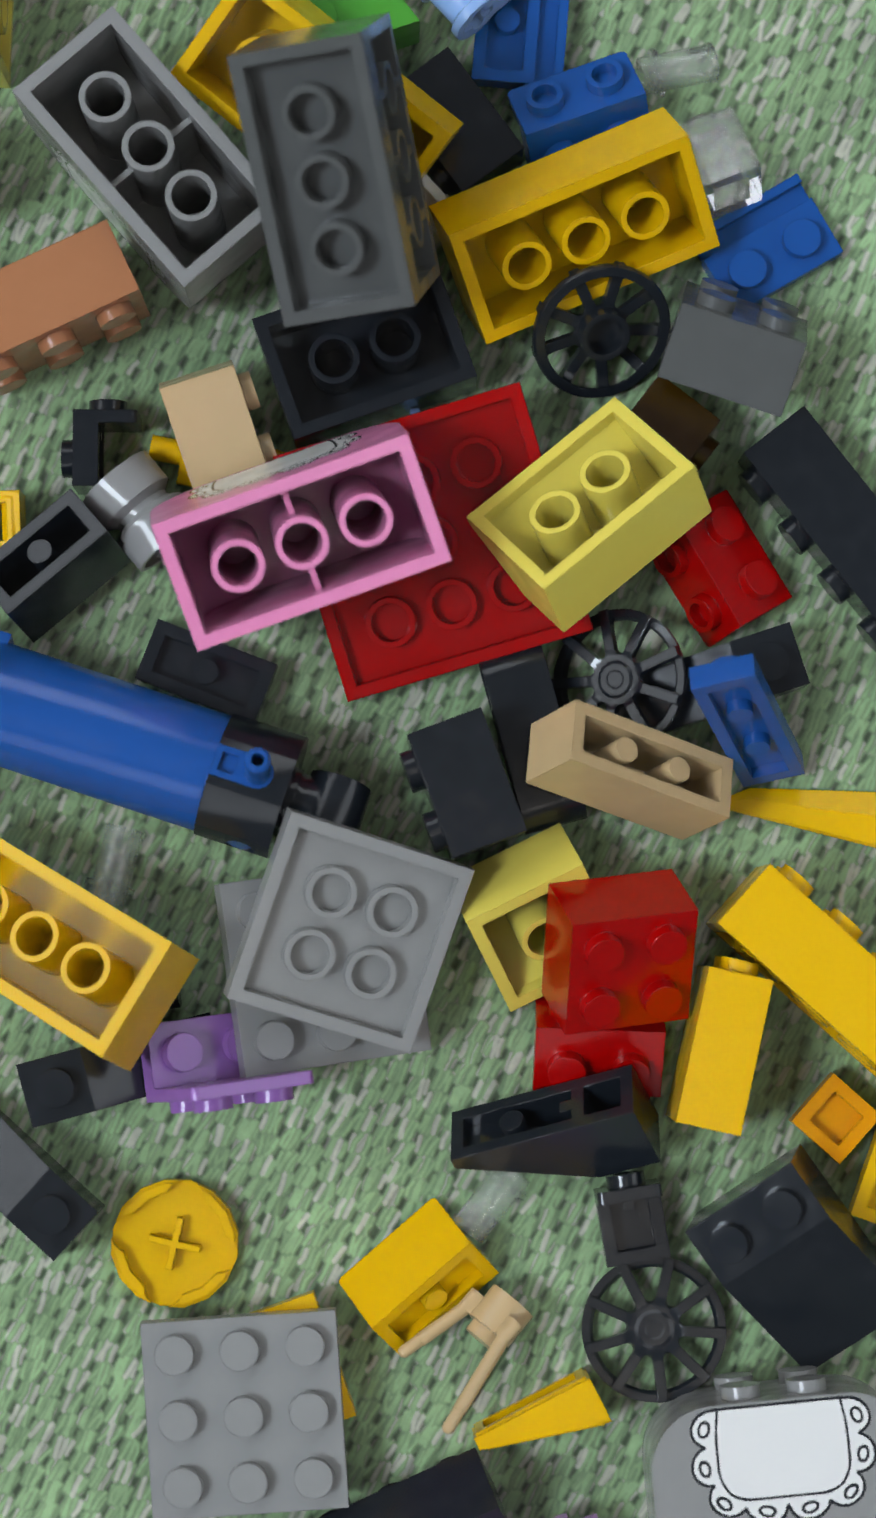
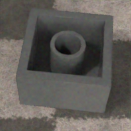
M703 277L700 285L687 281L662 355L657 377L781 417L807 346V320L797 317L799 313L797 307L777 299L764 297L761 305L738 298V288L717 279Z

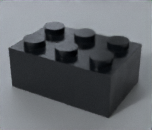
M441 273L415 306L284 327L281 309L252 319L257 340L296 449L409 414L411 408L423 409L476 390L477 374Z

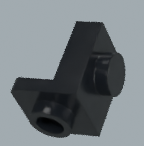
M96 399L89 401V409H73V440H62L61 470L63 478H72V486L78 495H87L104 477V432L142 433V419L137 410L127 409L126 401Z
M644 1170L624 1171L605 1176L607 1186L595 1188L593 1191L607 1268L671 1257L661 1196H663L661 1182L656 1178L645 1180Z

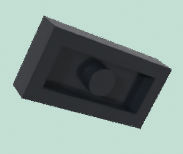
M158 619L135 679L231 716L235 713L257 721L278 665L223 643L197 652L189 630Z

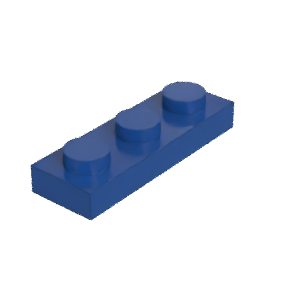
M753 653L742 656H723L713 660L711 663L689 668L691 691L726 756L733 759V769L743 787L805 774L802 751Z

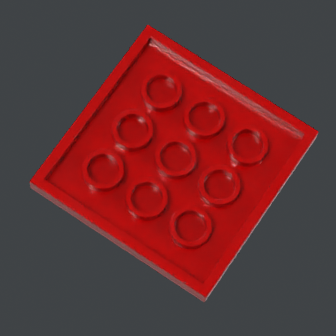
M520 381L381 423L398 422L408 433L452 561L319 608L348 702L593 630L590 615L587 613L563 633L524 596L466 518L542 456ZM318 443L273 456V460Z

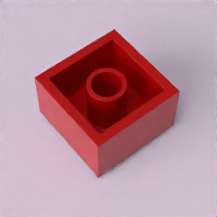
M672 869L548 884L542 994L565 1035L688 1019L698 908Z

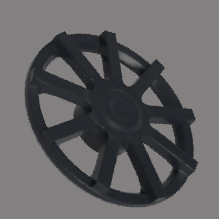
M614 261V263L597 264L580 270L576 267L568 272L569 276L557 284L544 301H539L536 307L537 315L532 332V353L544 376L560 390L584 398H600L615 395L640 382L654 368L662 356L670 331L668 304L660 288L648 275L636 268L627 266L624 262ZM609 277L602 302L596 305L586 282ZM624 278L643 287L641 291L617 308L615 307V301ZM576 289L584 311L582 314H575L556 306L569 292ZM651 300L655 301L660 322H626L627 317L642 305ZM550 318L574 327V330L570 333L545 341L546 329ZM630 335L658 337L653 352L645 363L627 348ZM573 345L578 346V349L565 367L557 374L547 356ZM588 356L595 360L596 388L581 387L571 383L576 372ZM621 356L636 372L627 379L610 386L607 360Z
M605 609L598 611V614L590 617L593 630L566 637L562 641L564 645L556 662L554 679H551L559 708L570 703L567 689L593 688L594 694L585 703L596 707L606 704V711L617 715L620 708L625 707L633 721L664 733L675 719L685 694L686 667L678 642L664 624L646 613L632 609ZM614 622H638L624 652H619ZM601 627L605 648L604 658L597 656L582 643L591 632ZM652 629L663 639L669 649L640 662L636 659V655L647 633ZM574 653L593 667L594 673L591 676L567 678ZM674 661L676 672L674 692L649 684V671ZM644 695L671 703L663 718L654 727L650 725L638 705V702Z
M670 1257L615 1266L594 1286L583 1311L582 1339L585 1352L592 1367L599 1377L613 1390L638 1401L669 1402L681 1395L693 1392L711 1377L725 1347L727 1335L726 1318L722 1303L715 1289L696 1269ZM645 1267H662L654 1300L648 1301L645 1299L632 1273L633 1270ZM674 1270L688 1277L698 1288L677 1305L669 1306L667 1304V1295ZM619 1277H622L635 1303V1308L632 1311H626L600 1299L606 1289ZM706 1297L712 1309L715 1326L682 1324L681 1316ZM595 1310L623 1321L626 1324V1330L619 1334L594 1340L593 1320ZM682 1337L714 1338L712 1349L703 1366L680 1346L679 1341ZM629 1343L633 1347V1352L618 1375L615 1376L605 1366L598 1352ZM670 1353L689 1369L694 1376L680 1385L667 1389L664 1356ZM645 1356L652 1359L656 1390L640 1389L627 1384L628 1379Z

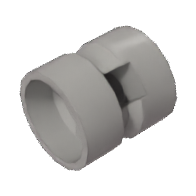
M145 450L130 456L117 465L89 491L83 500V503L107 531L119 530L122 533L119 546L141 572L149 570L163 560L151 528L150 511L159 504L182 494L181 492L167 493L166 487L169 478Z

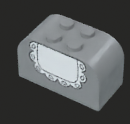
M113 6L107 9L12 90L26 121L48 151L158 278L188 308L191 309L267 244L249 161Z
M807 1365L778 1369L779 1379L753 1381L751 1372L718 1374L714 1376V1386L698 1387L693 1392L681 1395L669 1402H664L651 1417L642 1443L648 1518H876V1391L868 1384L856 1378L839 1374L820 1375L817 1374L816 1366Z

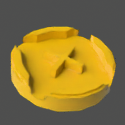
M166 1178L142 1187L122 1206L113 1227L111 1256L119 1278L137 1297L160 1306L185 1308L210 1298L227 1282L238 1258L239 1230L231 1208L213 1189L191 1179Z

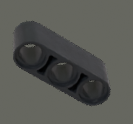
M539 645L478 663L513 794L527 829L525 834L542 831L558 823L564 825L586 819L587 810L585 804L526 783L531 724L559 709L542 646Z

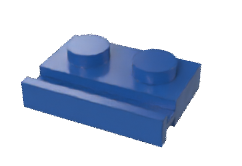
M510 0L493 14L489 21L475 33L471 78L477 86L515 89L564 72L569 0Z
M795 174L713 221L720 246L697 256L709 278L735 286L739 289L738 298L758 304L762 302L764 297L769 298L840 257L843 250L813 199H809L803 189L798 174Z

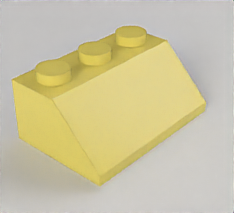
M613 397L466 518L524 596L564 633L711 513L712 510L696 466L616 397Z

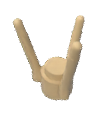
M495 1284L492 1285L484 1296L472 1287L459 1304L422 1329L398 1349L399 1356L406 1358L467 1315L473 1319L465 1329L488 1350L443 1423L442 1430L446 1434H451L455 1431L506 1347L509 1348L533 1318L517 1300Z

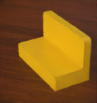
M432 1198L340 1278L339 1284L370 1327L398 1353L401 1345L459 1304L472 1287L479 1291L499 1272L485 1254L464 1234L439 1201Z

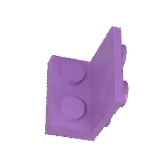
M231 1012L161 1022L141 1054L147 1103L169 1102L171 1114L192 1111L194 1113H205L234 1108L233 1104L251 1102L263 1104L294 1099L293 1086L314 1083L312 1070L240 1077Z

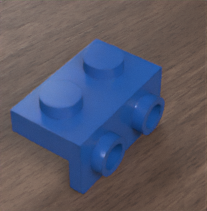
M625 52L606 56L508 92L509 105L520 127L527 164L649 113L646 92Z

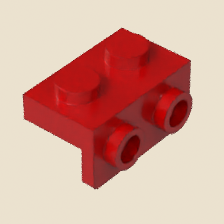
M727 489L708 499L712 510L711 513L653 559L656 569L664 576L683 607L689 623L697 630L708 647L717 644L736 630L792 598V595Z
M544 996L535 1000L533 1091L632 1064L649 1097H661L666 1038L665 1022L565 1035Z

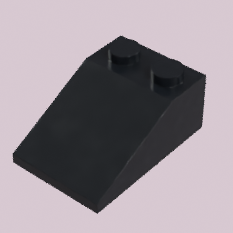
M801 1144L696 1213L685 1231L724 1288L800 1366L810 1365L818 1367L876 1330V1249Z

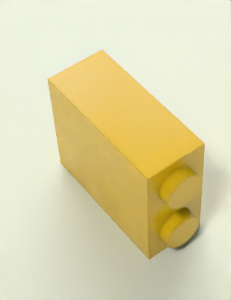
M715 956L713 967L697 965L690 997L689 1016L684 1025L665 1114L675 1122L741 1136L774 980L758 977L760 964L725 956Z

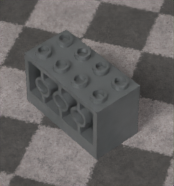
M381 13L264 35L228 55L230 75L284 327L415 306L438 278L440 269L390 13Z

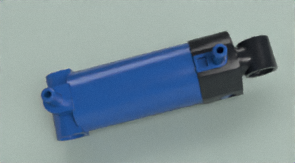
M0 631L1 768L193 830L195 835L268 859L271 856L287 807L357 830L360 829L372 794L371 790L352 778L330 771L313 770L310 775L305 774L302 766L307 751L308 737L235 713L232 716L14 645L12 634Z

